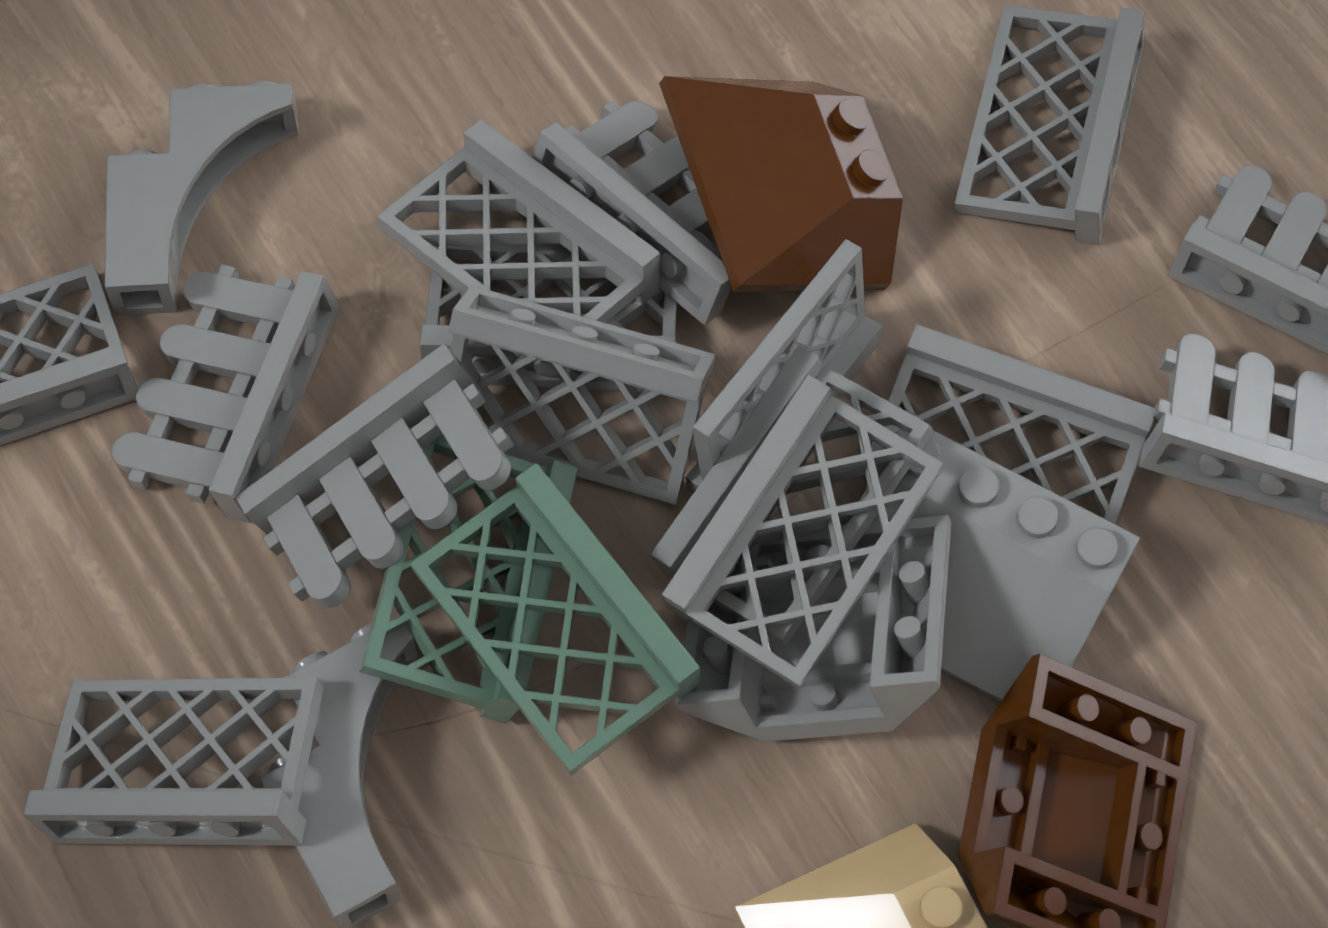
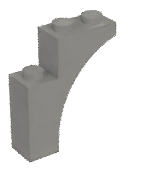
M257 81L244 86L217 87L211 84H196L185 89H170L169 153L135 150L127 155L107 156L105 289L116 316L178 312V282L182 255L191 228L201 209L221 183L243 163L261 151L299 135L298 110L292 83L277 84L272 81Z
M372 622L355 632L351 637L350 643L329 654L325 651H320L303 658L293 667L292 674L284 677H317L324 686L313 737L316 747L310 752L298 808L307 822L302 846H294L338 928H353L401 901L397 884L372 837L366 810L365 774L370 741L378 717L389 695L397 685V683L359 672ZM406 625L385 636L380 658L406 666L418 660L414 638ZM290 699L297 711L300 699ZM282 756L270 765L269 773L259 778L263 788H281L286 761Z

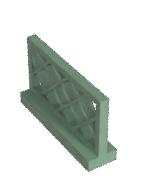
M443 434L424 447L430 459L433 452L457 459ZM505 454L511 464L510 477L516 478L535 464ZM553 460L548 468L539 465L570 504L578 467L557 460ZM471 478L451 492L456 497L474 488L485 507H488L497 500L492 490L480 488ZM515 509L493 525V528L498 527L512 550L527 551L530 527ZM456 514L447 526L452 533L463 524ZM519 515L517 528L515 529L510 519ZM414 519L398 531L404 542V550L400 559L394 565L386 568L359 672L481 708L480 717L506 724L519 708L473 648L470 646L483 668L478 687L454 680L442 660L447 655L468 645L469 643L462 636L436 650L418 618L440 607L436 600L432 599L412 610L398 586L401 575L412 570L409 563L429 550L414 528ZM538 538L536 552L551 554ZM473 541L468 543L470 545H475ZM409 546L415 557L405 561ZM466 557L476 572L478 558ZM505 561L492 569L487 565L483 585L488 593L520 596L525 563ZM534 565L529 598L548 599L555 567ZM438 566L434 568L432 572L445 588H451ZM505 573L501 588L496 578ZM475 577L454 589L472 591ZM456 601V603L459 605L462 611L466 614L460 602ZM394 605L400 617L389 622ZM496 606L495 619L477 628L482 636L491 633V640L513 642L518 608ZM527 610L522 643L537 645L544 617L543 611ZM405 625L424 657L407 666L380 658L385 636ZM495 652L509 670L511 654ZM520 655L517 682L526 691L534 657ZM430 665L435 674L421 669Z
M535 463L515 478L517 486L409 564L412 571L572 776L676 696L680 700L701 684L700 667L540 466ZM516 509L530 527L527 551L490 547L493 525ZM482 534L480 546L468 544ZM538 538L551 554L536 552ZM452 555L478 558L473 591L445 588L432 570ZM488 559L525 563L520 596L483 592ZM534 565L559 567L570 577L567 602L529 598ZM578 589L591 605L576 603ZM456 601L471 603L469 618ZM480 604L518 608L513 642L483 638L477 630ZM527 610L565 614L560 648L522 643ZM574 615L604 620L611 629L607 654L569 649ZM618 639L631 656L616 655ZM495 652L511 654L509 670ZM520 655L558 660L553 694L524 691L517 682ZM567 661L606 665L601 700L562 695ZM614 667L643 670L657 687V690L638 704L610 701ZM535 704L551 706L549 722ZM560 707L599 712L596 736L572 753L557 733ZM608 713L622 714L620 718L606 727Z

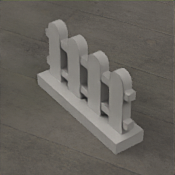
M611 101L603 106L599 116L601 120L581 132L574 126L564 129L557 122L542 130L532 158L660 252L659 287L705 326L719 316L732 286L717 244L712 243L702 234L711 227L679 138H672L663 143L652 134L658 119L656 111L644 102L632 101L619 107L615 102ZM633 147L645 155L625 169L614 161V159ZM677 183L690 192L670 206L658 197Z
M1256 166L1241 168L1234 179L1222 174L1213 192L1222 197V201L1211 220L1199 215L1196 222L1191 225L1183 239L1168 276L1328 354V265L1323 274H1320L1300 264L1312 241L1328 248V224L1322 222L1327 213L1325 202L1319 196L1309 192L1295 195L1290 205L1268 196L1272 186L1271 177L1265 170ZM1256 215L1278 224L1266 247L1245 237Z
M221 264L217 274L198 272L189 277L183 287L184 296L192 309L200 314L194 326L177 324L169 327L162 334L160 348L169 362L177 365L171 380L151 378L142 383L136 393L137 404L144 414L153 419L147 435L129 432L120 436L113 444L112 457L121 470L129 474L127 480L132 487L146 490L151 479L187 488L185 494L190 501L205 504L210 493L227 518L251 523V520L244 515L235 497L273 470L338 314L340 305L323 275L301 271L296 285L292 279L278 276L275 285L271 286L238 279L239 273L235 267ZM221 317L257 325L252 339L216 332L215 330ZM198 370L234 378L229 393L192 385ZM174 425L210 432L211 435L205 448L168 440Z
M1199 334L1184 336L1175 350L1166 348L1161 356L1159 369L1171 373L1167 401L1159 399L1154 407L1157 409L1154 421H1158V423L1142 446L1139 467L1328 525V377L1318 371H1306L1300 375L1292 387L1274 382L1275 369L1272 362L1266 356L1256 352L1244 354L1233 369L1215 363L1216 351L1213 344L1206 337ZM1212 386L1230 391L1227 419L1209 414ZM1272 404L1289 409L1286 438L1269 433Z
M444 343L235 497L244 515L267 534L263 538L269 549L277 556L283 551L286 552L298 574L288 584L293 594L301 601L310 596L318 604L326 608H332L341 604L348 596L351 588V582L345 570L364 557L376 568L383 569L394 565L400 559L404 550L403 539L398 533L400 529L415 518H418L430 529L443 528L454 519L457 513V502L451 493L453 490L470 478L480 488L485 490L496 489L508 479L511 464L504 453L512 448L514 444L501 427L493 433L490 432L476 410L486 402L481 394L483 392L473 375ZM443 434L457 459L438 472L424 447ZM390 473L404 498L386 511L372 486ZM338 512L351 537L333 550L320 524Z

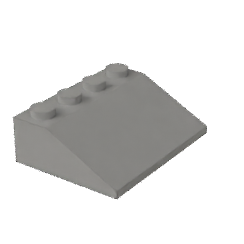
M899 428L896 434L906 440L910 433ZM934 431V434L922 450L943 462L944 468L911 519L948 515L951 521L941 671L1001 702L1032 656L1041 653L1070 667L1073 666L1140 537ZM912 464L892 494L910 491L923 471ZM883 471L877 472L878 478L881 476ZM868 486L860 501H863L869 493ZM901 504L885 508L888 521H891ZM878 514L872 523L880 522Z

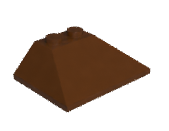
M663 77L659 85L733 292L804 291L845 239L862 248L864 290H885L891 284L903 196L862 95L813 81Z
M1041 653L1032 656L981 730L958 852V858L985 914L1019 928H1166L1197 722Z

